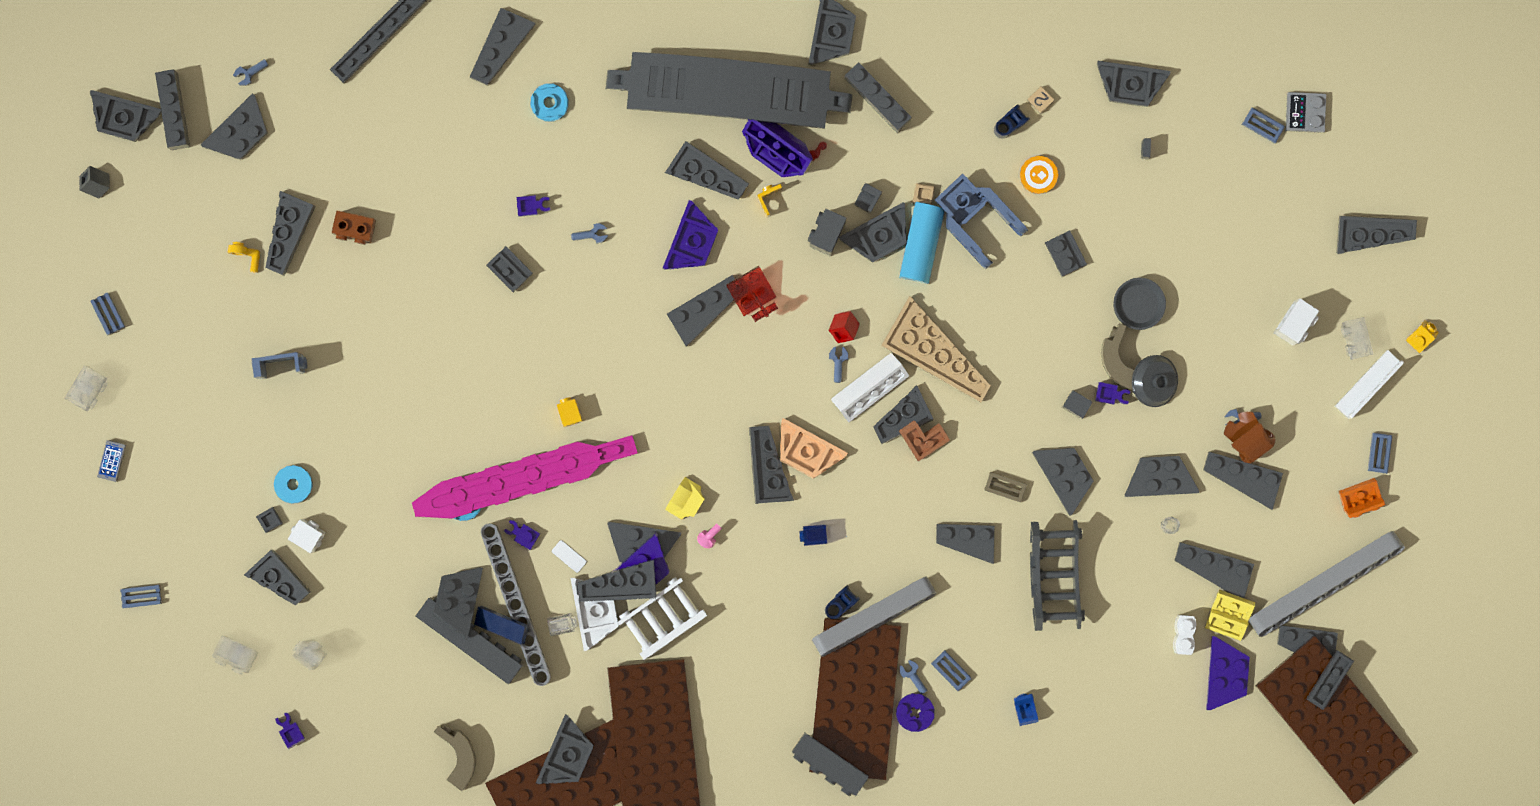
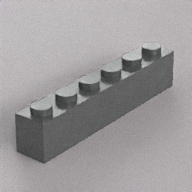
M429 597L415 617L501 680L510 684L523 667V664L520 663L522 660L513 653L511 656L505 652L506 648L500 643H492L489 640L491 637L485 632H477L474 629L475 625L473 623L470 626L468 639L462 638V635L456 630L451 629L443 620L433 615L437 597H434V599Z

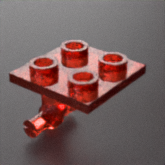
M760 266L755 267L726 285L743 316L760 308V311L751 315L755 323L763 317H769L770 313L778 309L775 302L765 308L763 306L776 298V295Z

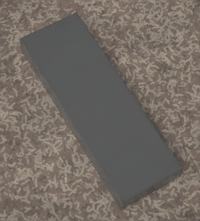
M1336 650L1306 700L1324 710L1354 660Z

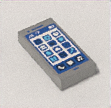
M109 440L106 441L97 475L98 478L117 482L126 445Z

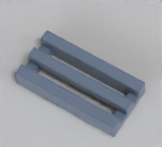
M1254 108L1250 109L1242 123L1243 126L1274 144L1285 127ZM1252 114L1274 125L1275 127L1279 128V130L1276 131L1273 128L1267 126L1266 124L1260 122L1259 120L1253 118ZM1250 120L1251 122H1253V123L1257 124L1258 126L1264 128L1265 130H1267V131H1269L1270 133L1274 134L1275 137H1273V136L1267 134L1266 132L1260 130L1259 128L1253 126L1252 124L1248 123V121Z
M108 292L90 301L107 335L125 327ZM104 299L107 300L119 326L116 327L103 301ZM98 302L100 303V305H101V307H102V309H103V311H104V313H105V315H106V317H107V319H108V321H109V323H110V325H111V327H112L111 330L109 329V327H108V325H107V323H106V321H105V319H104V317H103V315H102V313H101V311H100V309H99V307H98V305H97Z
M1372 433L1368 471L1388 473L1392 435ZM1377 437H1378V438H1379V444H1378L1376 468H1373L1374 456H1375V447H1376V439H1377ZM1385 438L1387 442L1383 469H1380L1383 440Z
M160 585L120 589L122 608L162 604ZM156 589V593L126 596L127 592ZM157 597V601L127 604V600Z
M945 650L931 663L957 691L971 679ZM944 656L966 677L964 680L942 659ZM938 662L960 682L959 685L937 665Z

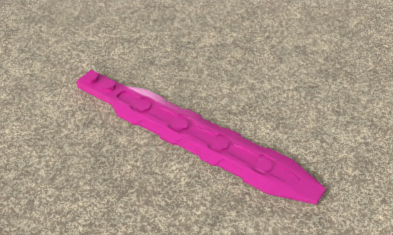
M633 435L597 446L574 442L546 453L523 457L522 460L492 466L484 471L468 476H458L441 481L413 501L412 506L416 517L452 519L490 505H500L524 495L544 492L551 487L588 479L600 465L636 455L638 452Z

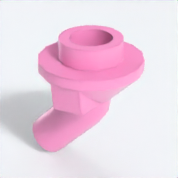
M716 524L708 532L704 530L697 536L699 544L704 548H712L716 543L714 536L722 528Z

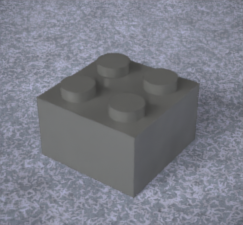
M826 208L824 213L820 211L815 223L818 226L816 230H811L808 237L810 248L831 256L846 223V217Z

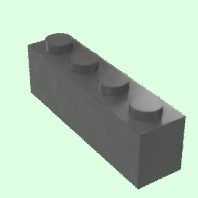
M859 62L845 74L844 79L896 133L911 121L912 117Z
M174 69L155 72L167 148L170 150L189 148L190 143L178 72Z
M806 732L792 750V753L795 754L793 756L794 759L800 763L805 761L810 764V770L816 774L821 772L826 775V781L832 785L839 784L842 787L841 791L848 796L852 794L856 796L869 778L868 775Z

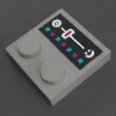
M1288 92L1285 131L1324 133L1326 94Z

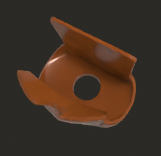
M1246 411L1238 414L1240 420L1238 423H1234L1231 420L1227 423L1224 435L1233 442L1231 446L1239 452L1243 462L1253 463L1274 447L1275 436L1272 432L1263 428L1253 412Z

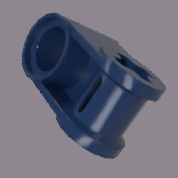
M1017 104L996 123L994 134L998 138H1006L1015 130L1021 128L1030 118L1024 115L1020 110V105ZM1001 124L1006 125L1008 132L1001 133L998 126Z
M847 584L825 606V615L830 619H836L846 610H849L860 598L850 591ZM836 605L839 612L836 616L829 614V606Z

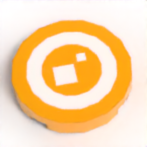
M1031 157L1021 167V183L1031 193H1047L1057 183V167L1047 157Z

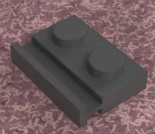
M1070 230L1045 242L1061 277L1087 265Z
M506 246L486 265L513 293L533 274Z

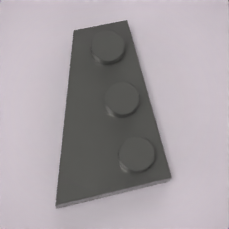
M916 385L891 411L873 426L881 445L901 436L899 430L914 420L919 427L933 421V417L918 386Z
M936 524V544L994 564V526Z
M273 549L244 574L247 578L253 579L259 585L270 589L276 595L294 605L300 603L311 592Z
M1280 626L1277 645L1295 652L1312 636H1315L1333 657L1336 652L1338 633Z

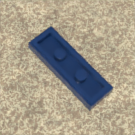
M484 606L477 608L474 625L522 645L525 643L529 625Z

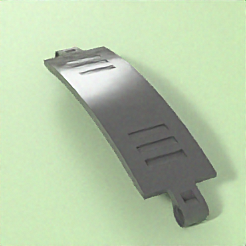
M632 52L631 69L628 71L607 70L605 88L621 91L627 90V109L714 116L825 129L826 113L828 110L851 114L852 94L831 91L829 89L831 71L751 61L660 53Z

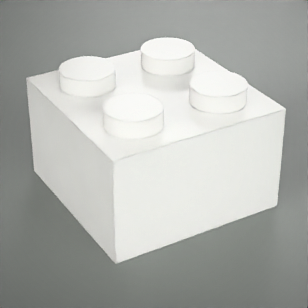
M1300 298L1295 300L1274 331V334L1292 346L1300 344L1308 335V332H1306L1308 327H1313L1317 322L1319 310Z

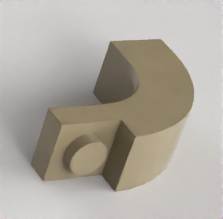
M1119 323L1117 327L1113 326L1109 337H1112V340L1106 338L1103 340L1101 348L1102 364L1108 376L1117 385L1133 392L1132 376L1134 370L1125 366L1119 357V345L1126 329V325Z
M439 725L434 733L448 742L454 748L457 755L456 766L447 778V781L460 791H463L470 782L475 770L476 759L473 746L461 730L454 736L452 734L454 731L446 725L443 727Z

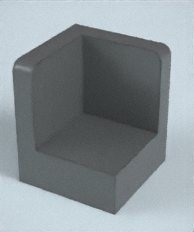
M89 166L79 176V190L96 198H100L110 188L109 174L92 166Z
M865 183L855 201V206L871 214L882 191Z
M1072 390L1062 408L1083 419L1092 401Z

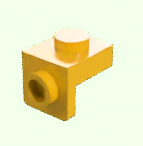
M1424 320L1406 341L1417 352L1421 353L1437 337L1439 332L1433 323Z

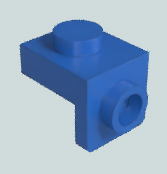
M1020 694L1014 698V706L1020 726L1039 722L1033 694Z

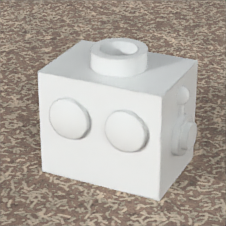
M303 518L299 519L296 526H293L288 540L307 552L313 553L321 546V540L326 532L319 528L320 525L312 520L308 522Z

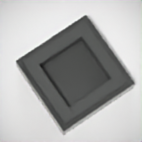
M1144 138L1141 142V158L1148 160L1151 152V138Z
M274 507L256 516L265 533L283 524Z

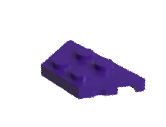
M691 200L688 201L663 266L664 270L705 266L719 230Z
M655 533L613 571L654 559L657 585L670 572L664 558L663 549H661L658 540V534Z
M1216 636L1211 637L1206 710L1215 709L1247 696L1250 657Z

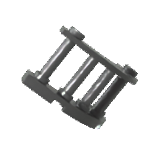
M1073 520V530L1043 531V529L1039 528V522H1031L1030 543H1032V552H1030L1031 597L1034 602L1032 610L1035 631H1042L1043 623H1046V621L1076 620L1077 629H1081V622L1085 621V611L1081 610L1078 572L1079 539H1082V528H1078L1077 520ZM1054 538H1072V549L1043 550L1040 548V541ZM1072 556V570L1043 571V569H1040V559H1043V557ZM1053 578H1073V592L1044 593V591H1041L1040 581ZM1052 600H1074L1075 612L1046 613V611H1042V603Z

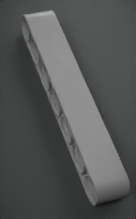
M923 577L820 633L812 641L821 657H824L927 601L937 593L928 577Z

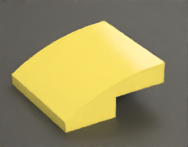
M1219 590L1205 628L1241 641L1254 610L1255 602Z

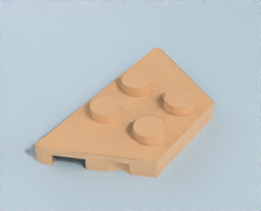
M784 418L782 419L780 439L781 462L814 479L847 456L848 453L794 423Z

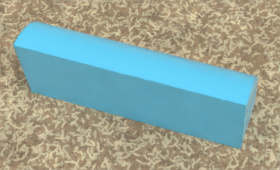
M915 202L899 278L929 284L945 212L942 208Z

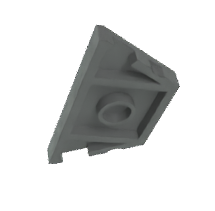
M820 0L808 65L845 56L850 52L856 15L846 10L840 3L834 0Z
M1097 61V67L1108 100L1114 103L1148 107L1171 72Z
M90 90L98 132L136 142L161 114V109Z
M252 93L201 146L241 160L268 134L256 96Z
M904 202L839 237L840 241L872 263L906 245Z
M1075 448L1033 451V456L1068 515H1072L1094 482Z
M1180 456L1146 457L1139 459L1124 497L1199 493V489Z
M614 522L607 523L619 562L625 561L655 533L658 534V540L665 558L681 536V532Z
M481 567L444 575L440 580L433 615L443 620L451 629L456 630L464 639H468L483 570Z
M567 714L564 715L536 781L537 784L578 782L594 745Z

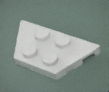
M570 578L583 649L587 651L619 627L614 600L579 602L578 582L582 580Z

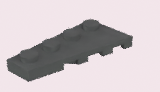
M500 8L470 78L488 86L536 23Z
M685 141L665 171L666 174L738 200L749 185L744 179L687 141Z
M280 191V200L276 209L277 216L272 230L273 237L269 246L266 268L285 276L316 206Z
M1339 216L1336 254L1415 240L1417 220Z
M769 426L749 427L755 504L794 501Z
M1208 452L1203 471L1273 510L1283 473Z
M1179 542L1174 559L1175 562L1226 592L1242 598L1245 597L1254 564Z
M654 559L579 581V602L656 598Z

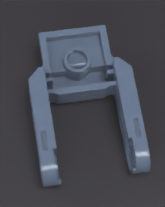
M961 174L935 199L939 206L947 213L946 228L985 269L993 262L983 254L982 249L961 228V225L966 224L985 206L986 202L1020 237L1028 231L1026 226L991 188L975 187L964 174Z

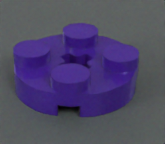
M911 693L899 701L896 708V717L904 729L911 732H920L931 725L934 719V706L926 696ZM913 707L921 710L918 718L910 716Z

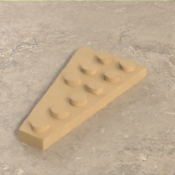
M909 296L881 346L981 403L991 385Z

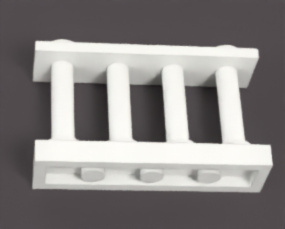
M676 577L666 583L668 587L658 593L656 598H651L631 613L627 610L619 616L621 620L618 621V624L621 625L625 622L641 644L643 652L640 655L643 660L708 616L704 610L699 611L695 609L679 586L683 582L682 578L678 580ZM671 589H673L689 612L688 616L690 619L686 622L679 620L663 597ZM656 600L674 624V630L669 634L667 631L664 632L647 607ZM640 611L658 635L659 641L653 645L646 640L631 618Z

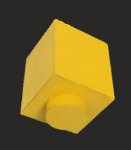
M571 397L561 399V404H557L563 427L583 422L576 399L571 400Z

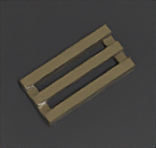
M990 472L984 491L1021 503L1027 484ZM994 477L1015 484L1022 488L1021 490H1018L992 481V478ZM990 484L1017 493L1019 497L989 488Z

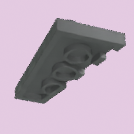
M733 275L667 313L685 346L687 347L738 297L742 290Z

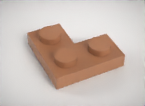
M915 420L899 430V433L918 462L950 441L939 423L924 434Z

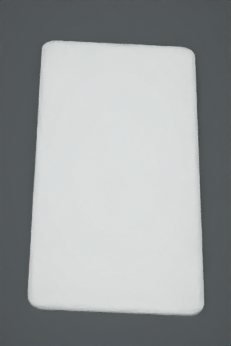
M562 540L551 551L576 573L587 562Z

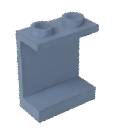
M298 352L251 358L254 378L259 380L267 379L265 363L294 360L296 372L304 374L305 369H307L306 357H303V354Z

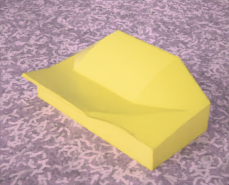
M684 477L665 510L681 520L684 517H694L705 499L701 493V486Z

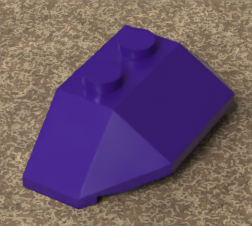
M748 120L742 130L751 155L780 177L804 175L813 160L806 144L777 123Z

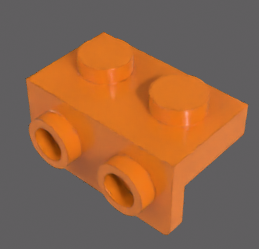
M1375 478L1338 491L1343 509L1349 518H1356L1363 513L1375 511L1385 506V501L1381 497Z

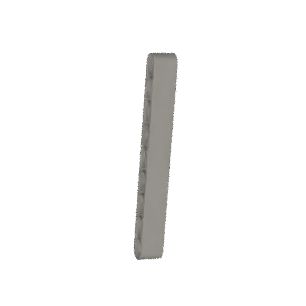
M485 524L481 528V536L510 617L517 621L520 617L526 618L527 625H529L527 635L534 638L532 646H527L525 643L521 645L534 683L544 686L550 682L551 673L501 533L495 524ZM490 526L495 529V535L491 538L485 534L486 528ZM494 545H499L502 549L498 556L492 553ZM501 563H505L508 566V571L505 574H501L498 571V566ZM507 581L514 583L515 587L511 592L505 590L504 585ZM514 599H518L521 602V607L518 610H514L511 607V602ZM534 653L540 656L541 660L538 664H533L530 661V657ZM541 671L547 675L545 682L537 680V674Z
M1394 531L1388 532L1250 617L1249 622L1258 636L1263 637L1398 555L1404 550L1405 546Z

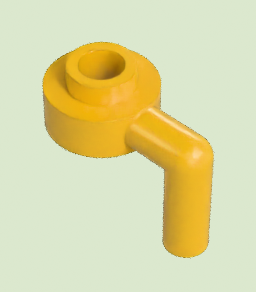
M233 242L232 245H228V254L252 256L250 272L258 273L259 250L247 248L241 242Z

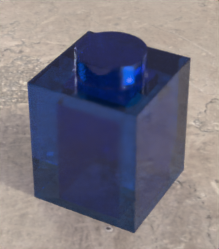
M826 525L803 526V531H799L800 542H804V546L827 544Z

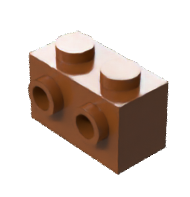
M336 211L331 233L336 235V239L347 241V238L355 239L354 243L366 245V242L371 243L376 220Z

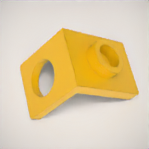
M771 184L763 188V192L757 195L767 217L770 214L763 198L782 190L781 184L775 187Z

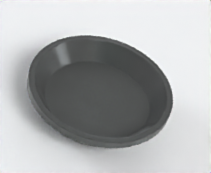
M1133 278L1124 282L1118 288L1114 296L1113 307L1117 318L1126 327L1135 330H1145L1153 327L1161 320L1166 308V299L1162 289L1152 280Z
M1150 355L1142 359L1136 366L1132 376V388L1136 398L1142 404L1149 407L1163 406L1173 398L1178 386V374L1174 364L1168 358L1161 355Z

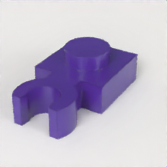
M535 195L516 197L518 217L538 215L537 210L539 209L543 212L551 211L550 207H543L544 201H550L549 197H542L539 201H536Z
M1098 382L1095 401L1114 405L1116 399L1121 404H1128L1129 401L1123 400L1122 395L1124 393L1130 394V391L1125 389L1119 392L1117 391L1118 385Z
M510 520L509 522L514 525V530L509 531L505 529L504 532L509 535L515 534L516 538L514 541L531 550L540 533L525 524L519 528L515 521Z
M284 713L286 716L285 722H281L278 717L275 720L279 726L283 727V730L279 731L287 748L291 749L306 739L296 722L291 724V716L288 713Z

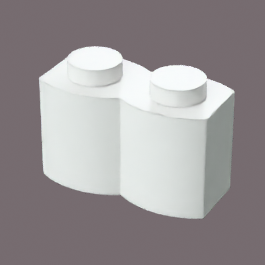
M1178 615L1174 624L1176 632L1173 640L1174 652L1176 654L1192 655L1195 647L1193 638L1196 630L1195 617Z

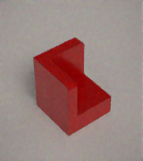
M851 311L834 315L828 331L838 344L854 340L860 323Z

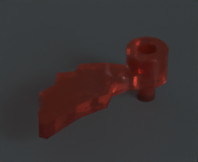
M820 142L815 150L809 151L813 158L812 161L819 158L821 150L827 148L826 142Z

